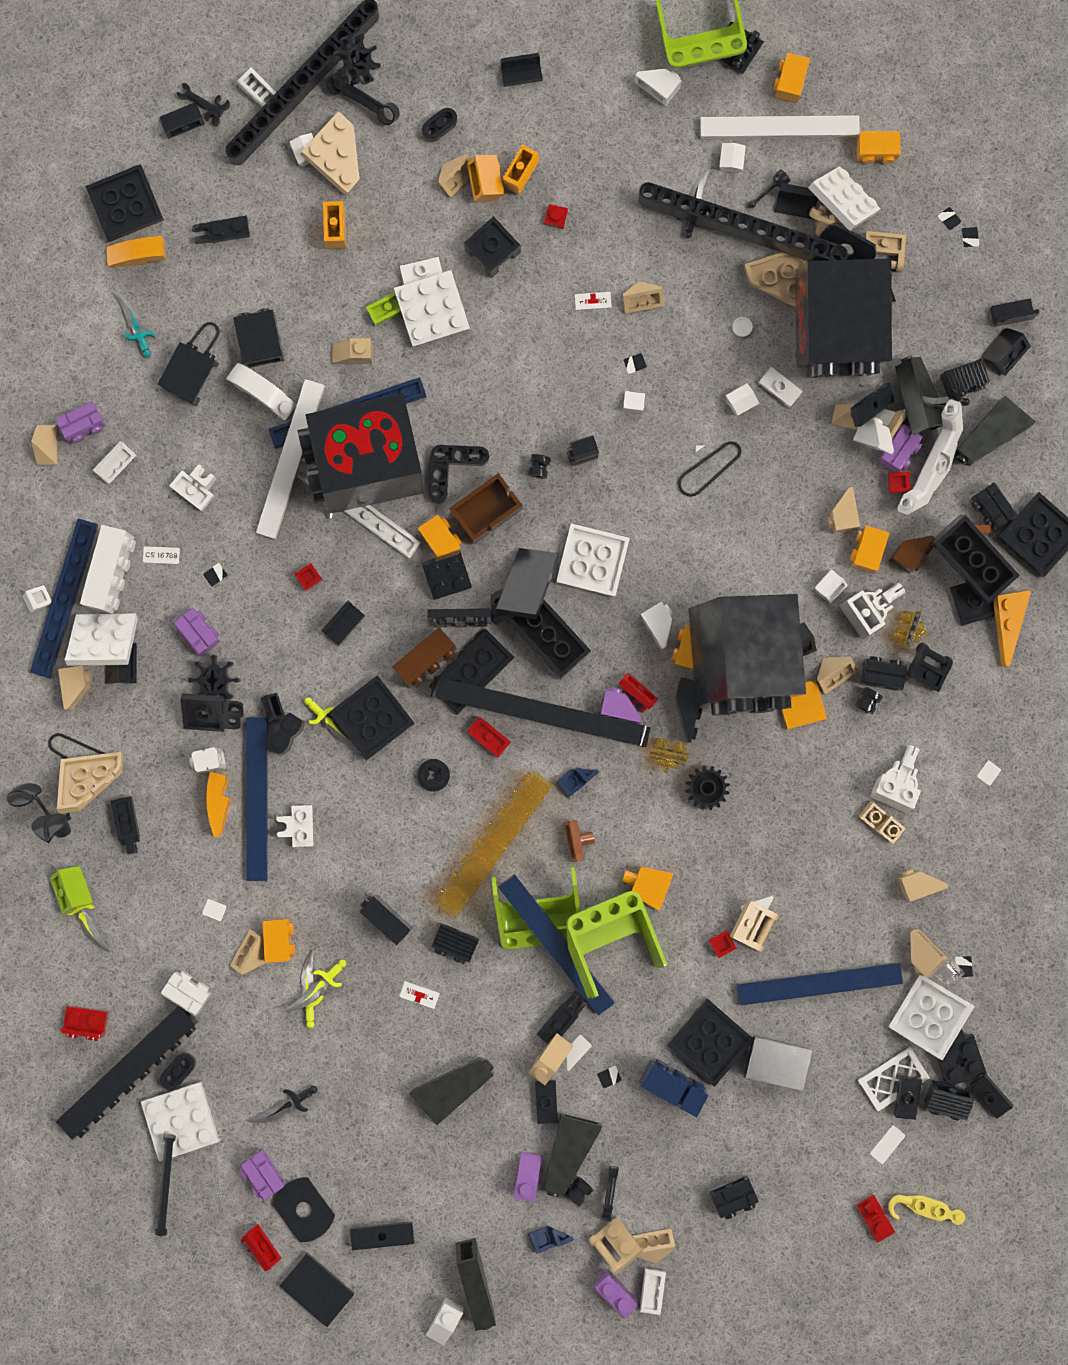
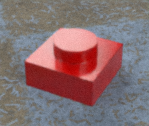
M549 204L544 225L564 229L568 208Z
M909 472L888 473L889 494L911 491Z
M312 563L295 573V576L306 592L323 581Z
M727 930L708 939L718 958L737 949Z

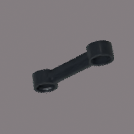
M336 72L328 77L326 81L327 89L333 95L343 93L376 113L379 122L383 125H391L398 120L400 111L394 103L387 102L383 104L349 84V79L344 73L338 74ZM334 77H337L342 82V90L335 87ZM385 107L391 110L393 114L392 120L385 117Z

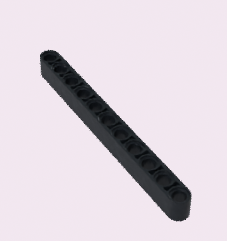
M363 0L227 144L225 152L231 164L236 166L242 165L341 60L340 57L334 56V54L326 56V53L330 51L334 52L339 49L345 51L344 44L339 41L341 38L349 35L351 41L355 44V36L365 35L378 21L380 14L375 0ZM369 9L374 10L372 13H366ZM356 23L361 24L359 27H352ZM314 66H321L318 70H312ZM301 80H307V83L299 84ZM288 94L294 95L291 99L285 98ZM276 108L281 109L278 113H272ZM263 122L267 123L263 128L258 127ZM254 137L251 142H245L246 138ZM234 151H240L238 156H231Z
M646 182L639 188L638 200L643 207L806 261L836 260L833 257L835 255L841 256L842 260H847L848 250L842 245L654 183ZM650 193L652 194V196L645 197L643 194ZM669 199L671 202L664 203L662 200ZM687 205L690 209L684 210L681 206ZM705 211V212H707L709 215H708V216H703V215L700 214V212ZM719 218H726L728 221L721 222ZM744 224L747 228L742 229L738 225ZM763 230L766 234L760 235L757 233V231ZM781 236L785 240L779 241L776 239V237ZM795 243H802L804 247H797ZM820 249L823 251V253L818 254L814 250Z
M434 677L430 694L432 698L641 747H647L651 727L440 677Z

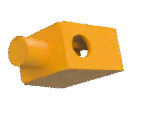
M639 867L637 874L626 870L622 882L632 885L631 891L637 892L643 902L660 911L673 873Z

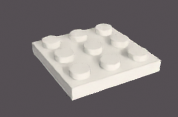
M840 166L815 180L808 187L849 231L874 216L880 210L876 201L869 197L863 191V188L858 183H855L849 177L848 172Z
M451 270L394 288L412 347L470 329Z
M571 524L556 583L615 597L630 538Z
M136 613L76 614L65 658L66 665H128L138 620Z
M919 975L890 1023L889 1028L943 1060L975 1006L925 976Z
M201 1081L141 1101L159 1162L163 1161L165 1141H163V1135L165 1134L176 1135V1141L173 1142L172 1157L220 1141Z

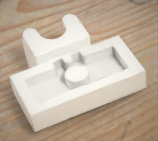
M198 465L190 476L181 471L170 484V487L203 512L215 497L208 490L216 481V477L209 474L206 478H201L204 469L201 465Z
M312 805L291 806V816L276 817L277 822L286 824V829L283 832H278L276 837H292V847L313 846Z

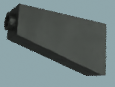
M910 355L901 359V364L895 366L913 435L940 428L942 426L941 414L944 410L943 407H929L921 399L922 396L939 398L921 356L912 357Z
M1004 396L955 451L956 459L961 464L970 466L1029 429L1036 421L1008 397Z
M480 1057L411 1090L410 1095L432 1121L438 1125L494 1076L492 1071L494 1067L487 1059L483 1061Z
M561 1113L544 1183V1191H547V1195L553 1197L565 1195L602 1128L601 1123Z
M476 1238L456 1243L457 1267L475 1331L490 1329L496 1326L495 1313Z

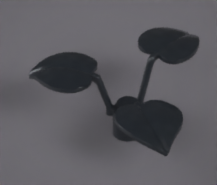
M27 783L14 788L7 795L9 805L22 807L36 800L46 816L38 817L31 824L32 831L37 837L50 843L54 836L62 838L71 833L68 823L71 820L70 813H66V815L59 813L50 814L37 796L42 792L39 785Z

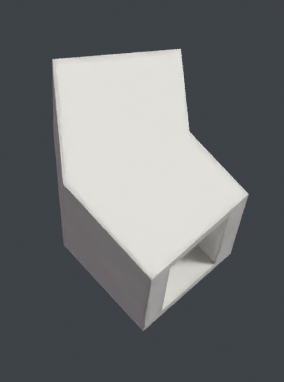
M312 133L299 136L290 141L297 162L303 167L310 163L300 153L313 139Z
M722 143L720 169L722 172L739 173L743 170L745 145Z
M748 383L726 395V401L736 416L759 404Z
M830 570L813 590L831 604L848 585L842 577L833 570Z

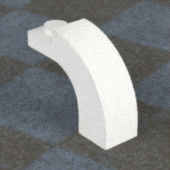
M237 363L226 378L240 391L249 394L261 402L282 420L286 421L297 405L271 382L242 364Z

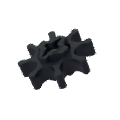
M364 34L355 36V44L351 41L349 35L341 38L345 51L339 49L333 53L334 56H338L343 60V67L337 70L338 74L348 71L351 74L350 84L352 86L360 83V76H362L365 84L373 82L374 78L370 74V68L376 70L381 67L380 63H375L371 58V53L377 50V47L374 45L367 49L363 44Z
M211 655L212 663L207 668L200 661L195 662V666L201 670V675L197 679L189 678L188 682H198L200 684L201 690L198 695L208 693L211 696H218L220 693H224L228 699L234 698V695L228 691V685L231 682L239 683L241 681L240 678L232 679L228 675V670L234 665V662L229 661L225 667L221 668L217 664V655ZM211 678H218V682L214 684L210 681Z

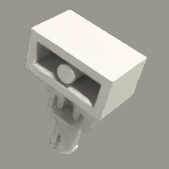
M896 583L877 597L876 595L882 592L881 589L865 593L862 590L839 605L861 639L871 635L885 625L884 619L887 616V612L893 606L890 605L885 609L884 607L905 594L904 588L895 593L896 590L902 587L900 583Z
M907 745L901 763L900 761H895L893 768L877 778L870 798L906 814L914 810L921 790L917 789L916 775L918 769H914V762L920 750L917 747L914 750L912 745Z

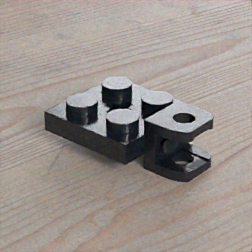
M182 693L180 700L183 729L224 732L225 729L235 730L241 727L240 718L244 715L243 703L232 700H225L223 703V696ZM232 708H237L239 711H233ZM230 719H234L236 722L232 723Z
M961 1028L943 1060L937 1058L945 1083L952 1086L985 1073L987 1074L974 1035L970 1033L964 1036ZM958 1056L965 1058V1061H963V1064L961 1065L955 1064V1061L958 1060Z

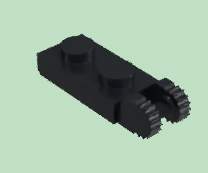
M247 215L199 223L192 226L194 232L209 230V235H201L194 238L196 244L217 243L251 237Z
M576 991L568 997L565 1003L563 1002L537 1032L536 1035L547 1044L556 1034L562 1037L588 1003L584 999L578 1004L575 1011L568 1006L577 998L578 993Z

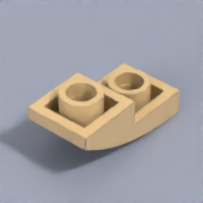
M872 801L869 802L858 816L891 844H894L906 829Z

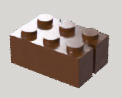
M497 473L450 507L449 510L472 543L476 544L489 534L488 529L491 531L497 529L523 510V505L513 491H510L509 486L501 475Z
M438 627L392 667L410 688L413 686L418 688L425 682L424 677L427 674L433 675L441 668L439 664L442 661L448 662L456 655L455 651L457 648L443 630Z

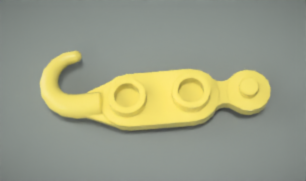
M896 1195L888 1203L889 1214L895 1219H899V1216L895 1214L894 1206L897 1203H902L914 1213L937 1221H943L948 1218L956 1225H960L965 1221V1214L961 1210H949L945 1203L923 1195Z

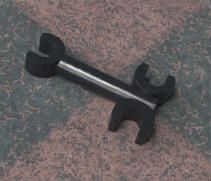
M182 83V87L187 92L181 94L177 91V96L181 100L189 99L209 110L204 116L205 121L208 122L211 117H215L213 124L217 127L220 124V117L223 112L229 109L230 101L227 100L225 104L220 105L219 103L222 98L220 95H217L214 105L193 93L188 84Z
M610 1166L605 1203L603 1204L601 1216L602 1221L611 1222L612 1205L619 1171L617 1166Z

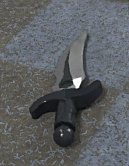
M709 169L698 178L690 196L702 199L703 188L710 172ZM703 211L700 214L706 216L707 212ZM688 221L685 228L686 232L684 233L687 239L691 238L694 223Z
M956 389L953 390L951 398H948V396L942 398L922 396L921 398L924 404L933 408H945L947 402L951 399L960 402L961 406H968L970 404L968 398H960V394Z
M311 1086L299 1094L285 1089L283 1093L290 1096L289 1099L280 1100L267 1111L248 1118L247 1121L254 1123L272 1121L282 1117L286 1112H291L295 1107L301 1112H307L308 1108L303 1107L301 1102L312 1096V1094H316L318 1089L316 1086Z

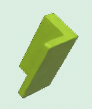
M80 866L60 869L50 877L62 915L70 914L78 907L93 903Z

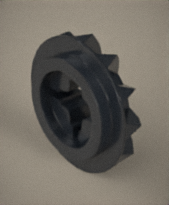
M429 759L419 767L417 778L419 784L424 789L436 792L442 790L448 784L450 772L447 765L441 760ZM428 768H430L434 772L441 770V772L437 775L439 783H437V781H435L434 779L426 781V779L430 776V770Z

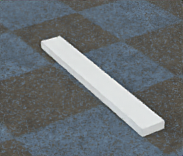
M859 116L700 118V139L858 137L860 132Z
M307 379L304 381L258 524L257 534L277 539L303 458L297 430L308 428L305 414L318 411L325 389L323 384Z
M303 457L296 477L309 485L306 469L317 466L314 464L306 465L305 458ZM370 505L344 511L409 559L421 544L419 540Z

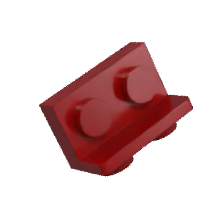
M66 1006L64 1024L60 1028V1033H65V1037L78 1038V1035L86 1036V1040L98 1041V1038L105 1036L109 1011Z

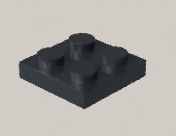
M460 550L421 562L434 600L472 588Z

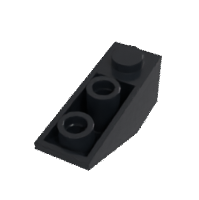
M681 677L675 701L686 743H691L692 739H696L698 728H695L696 719L700 720L703 708L696 706L694 680Z

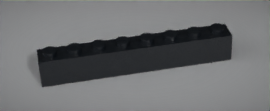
M178 1006L55 1122L71 1140L77 1136L81 1139L89 1132L88 1126L92 1122L97 1124L105 1116L103 1112L108 1107L112 1110L120 1102L118 1098L123 1093L128 1095L136 1087L134 1083L138 1079L144 1080L151 1073L149 1069L154 1064L156 1066L160 1065L166 1059L164 1055L169 1050L173 1052L182 1044L179 1041L185 1035L188 1038L197 1030L195 1027L198 1023L196 1018Z

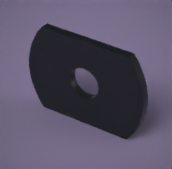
M836 222L827 226L819 237L839 245H850L854 252L848 254L847 260L876 259V244L853 231H849ZM839 255L833 256L836 260H842Z
M308 1177L297 1178L285 1184L273 1201V1206L299 1242H309L321 1237L330 1228L335 1218L334 1212ZM301 1202H306L311 1206V1214L307 1217L299 1216L296 1211L297 1205Z

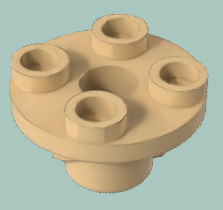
M820 204V207L811 208L809 215L818 220L815 222V234L818 237L832 223L836 222L844 226L824 204Z

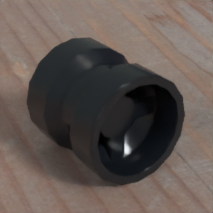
M531 454L530 461L532 464L528 468L527 475L534 478L547 479V466L550 465L551 458L540 454Z
M865 687L862 692V698L858 699L855 705L866 713L873 715L876 710V704L881 702L883 696L875 690Z
M578 1176L574 1181L575 1186L569 1187L565 1194L580 1207L584 1203L585 1195L589 1196L594 1190L586 1181Z

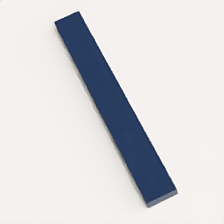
M419 377L328 409L404 393L406 404L426 398L427 396ZM292 421L268 429L275 449L284 446Z
M77 519L30 673L50 679L52 677L97 532L98 524Z
M267 717L246 718V881H268Z
M514 873L501 883L498 888L599 1016L615 1004L614 1000L591 971L590 974L599 996L595 998L587 997L568 950L567 940Z
M900 963L736 985L739 1005H748L903 984Z

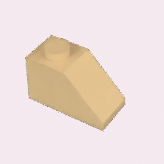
M350 338L333 343L332 364H373V344L371 338Z
M849 487L831 511L830 517L827 518L828 527L833 530V534L857 530L860 527L853 487Z
M83 665L58 669L64 710H73L90 688L92 674Z
M913 869L902 872V876L897 878L905 900L908 902L949 888L947 883L921 871L914 872Z
M920 929L912 930L910 933L911 963L915 966L914 969L919 975L925 977L932 976L948 958Z
M556 1034L535 1060L528 1073L546 1085L571 1051L573 1045Z

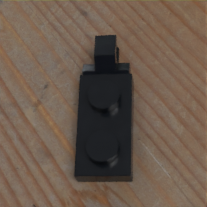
M129 796L111 800L118 841H120L121 845H126L127 854L138 853L136 842H140V833L133 797Z

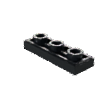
M891 383L882 384L850 408L855 427L863 426L895 402Z
M413 1221L350 1228L352 1251L415 1243ZM379 1233H385L386 1237L381 1238Z

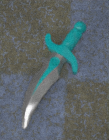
M114 293L124 311L128 327L134 333V335L125 333V338L130 341H138L144 357L149 358L151 352L145 337L151 336L155 338V333L148 330L144 331L143 325L139 321V315L134 307L124 297Z

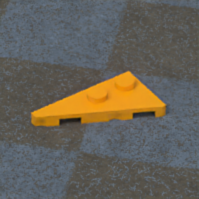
M1030 590L1001 594L993 600L1001 666H1010L1029 601Z

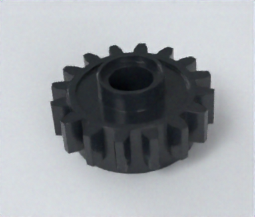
M702 766L701 772L697 768L694 769L696 775L689 774L688 776L691 781L685 782L689 786L685 793H690L691 795L687 798L688 801L693 799L695 801L693 806L696 807L700 804L701 810H704L705 806L712 810L713 805L719 808V801L726 802L724 795L730 793L726 791V787L730 786V784L724 781L727 776H721L722 770L720 769L715 772L714 766H711L709 770H707L706 766ZM705 782H709L712 785L713 789L710 794H706L702 790V785Z

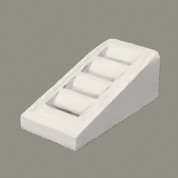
M252 68L237 81V85L261 107L266 104L263 100L269 94L273 96L276 93ZM253 78L254 81L248 86L246 83ZM257 83L260 84V86H259V87L256 89V91L254 92V91L252 90V88H253ZM265 89L266 92L259 97L258 94Z

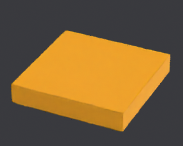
M816 680L805 682V695L791 698L792 708L781 709L787 730L827 719Z

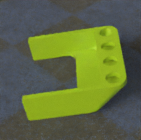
M655 0L666 57L669 65L672 67L682 68L736 56L746 50L747 40L738 0H732L735 21L731 26L680 38H670L667 36L660 0Z
M570 867L573 886L570 894L536 900L566 940L567 920L573 914L580 912L575 867ZM492 877L493 896L502 947L505 949H520L543 946L512 904L504 903L499 899L496 877Z
M629 891L573 914L567 920L568 950L588 998H595L599 994L583 955L632 933H639L643 936L656 968L668 966L643 901L637 892Z

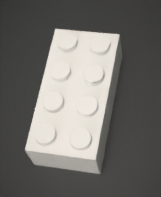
M101 525L81 597V605L109 614H113L114 610L118 609L120 603L118 599L119 591H122L125 585L124 573L130 567L129 555L130 552L134 551L136 545L134 537L127 531Z

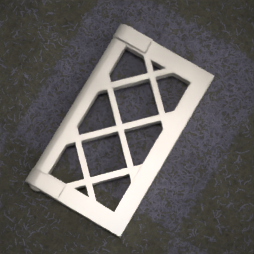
M908 1047L875 1070L858 1079V1083L862 1086L877 1111H880L896 1100L897 1091L895 1093L892 1091L894 1082L899 1081L896 1078L898 1066L909 1068L908 1076H911L912 1069L917 1070L921 1075L922 1083L930 1078L911 1047ZM906 1056H909L911 1059L910 1066L899 1064V1061ZM895 1065L892 1077L881 1075L884 1070ZM877 1076L875 1088L869 1087L867 1081ZM881 1077L892 1080L889 1091L878 1089ZM877 1092L889 1094L881 1102L876 1098Z

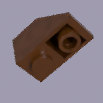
M934 536L903 541L889 561L909 574L914 570L918 571L924 562L921 560L924 554L928 555L933 549L930 541Z

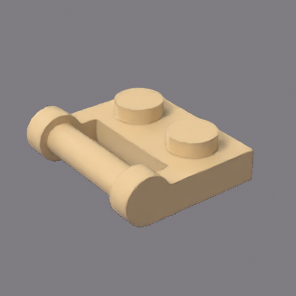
M866 231L865 239L876 244L877 254L897 256V261H892V269L902 272L906 235Z
M748 899L730 937L762 952L767 935L774 921H777L780 915ZM765 915H766V916H768V917H767V919H766V921H765V923H764V925H763V927H762V929H761V931H760V933H759V935H758L756 941L754 942L753 939H754V937H755V935H756V933H757V931H758V929H759V927H760V925H761V923H762V921H763V919H764V917H765Z
M615 1217L588 1241L592 1247L598 1250L610 1266L609 1270L613 1275L621 1272L643 1252V1249L618 1217ZM605 1238H607L622 1258L619 1262H616L601 1242Z

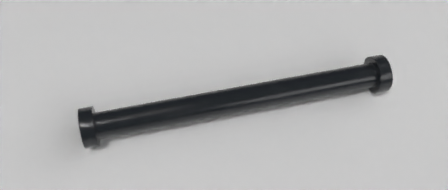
M174 1134L163 1135L165 1147L158 1225L155 1229V1235L166 1236L168 1231L166 1229L173 1142L176 1141V1135Z

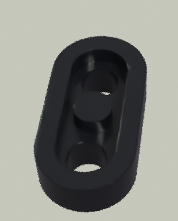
M452 108L441 109L423 124V137L429 142L438 141L457 125L456 112ZM445 118H450V119H451V121L448 122V123L445 122L444 120H445ZM435 130L436 133L431 135L429 134V131Z
M182 1053L177 1056L161 1074V1086L166 1090H174L179 1087L195 1069V1057L190 1053ZM183 1060L189 1061L188 1067L183 1066ZM169 1075H173L175 1077L174 1082L169 1081Z

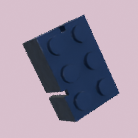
M650 1059L639 1080L641 1087L675 1106L679 1103L681 1105L680 1109L697 1118L709 1096L704 1084L695 1079L692 1082L687 1080L686 1074L677 1069L674 1072L669 1070L668 1064L659 1059H656V1061Z

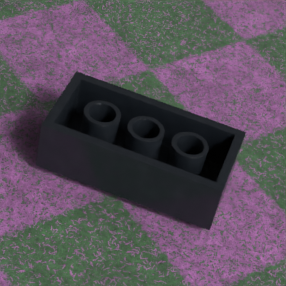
M960 514L930 541V544L983 602L990 603L1020 576L966 515Z
M543 600L537 619L512 616L506 620L560 680L591 653L587 645L545 600Z

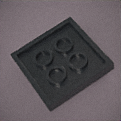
M141 164L85 186L108 242L164 220Z
M1038 492L997 538L1041 577H1045L1068 551V517Z
M490 608L427 609V617L435 628H447V624H454L456 628H466L467 624H475V627H487V624H492Z
M378 675L329 712L366 761L415 724Z
M706 998L667 1046L715 1087L751 1045L752 1037Z

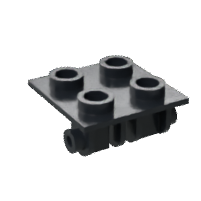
M731 21L727 27L731 26L734 22ZM744 29L747 48L742 54L719 60L743 74L764 43L759 38L760 33L756 30L748 32Z

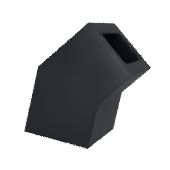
M278 693L269 694L261 698L269 723L281 720L285 716ZM270 699L273 700L278 716H275V712Z

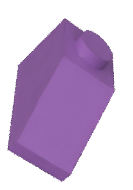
M610 688V691H605L600 715L638 724L641 723L642 718L627 695L622 694L621 689Z
M521 1152L514 1192L515 1199L535 1202L541 1155Z

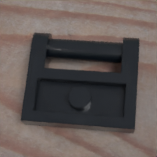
M921 642L916 647V655L906 676L939 692L953 665V659L948 656H942L930 649L927 644ZM927 656L940 663V668L938 669L925 662V657Z

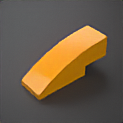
M162 236L139 238L106 247L108 267L144 265L152 261L166 260L165 240Z
M210 772L206 797L207 813L213 836L221 837L232 799L231 797L224 796L229 776Z

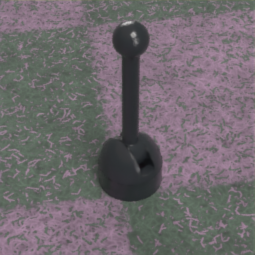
M782 169L776 172L773 177V184L754 201H749V208H755L756 203L776 186L780 187L781 183L788 184L791 181L789 176Z

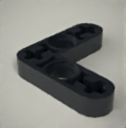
M435 446L431 452L430 499L436 504L446 501L448 496L449 465L484 466L490 458L488 450L481 446ZM443 450L444 454H449V450H452V460H449V456H442V459H438L435 453ZM459 450L466 453V458L462 461L455 458V453ZM469 450L472 451V455H478L482 451L486 458L478 461L477 457H472V461H469ZM437 469H442L445 472V477L441 480L434 477V472ZM433 482L436 484L445 483V486H440L441 493H444V496H440V499H436V496L433 495V493L437 492V485H433Z

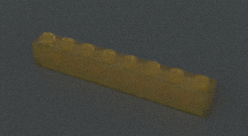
M535 770L532 773L529 771L521 780L524 784L520 790L515 788L509 796L511 802L508 806L503 805L498 811L497 815L500 817L495 823L493 821L489 823L484 830L487 832L486 836L483 839L479 837L473 845L475 850L472 855L467 854L460 863L463 867L459 872L454 871L448 879L451 882L446 889L442 887L436 895V898H438L436 904L455 918L554 784Z

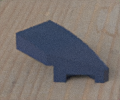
M571 769L556 784L570 798L597 775L599 771L596 769Z
M545 1226L528 1233L536 1254L574 1240L572 1236L550 1226Z

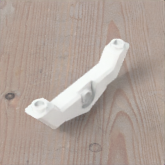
M952 399L947 402L941 414V431L913 490L903 495L897 507L899 512L908 515L928 504L933 492L950 471L958 444L957 441L963 431L962 406L960 402Z

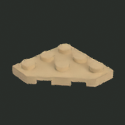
M338 111L301 151L300 155L343 194L347 195L360 180L354 125Z
M781 252L744 264V269L751 286L796 308L795 269L806 263V260Z
M122 752L61 759L57 800L58 813L81 811L123 773L124 756Z

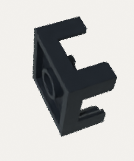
M494 216L464 242L465 251L471 257L474 255L480 261L491 279L499 272V266L512 256L514 259L521 253V245Z

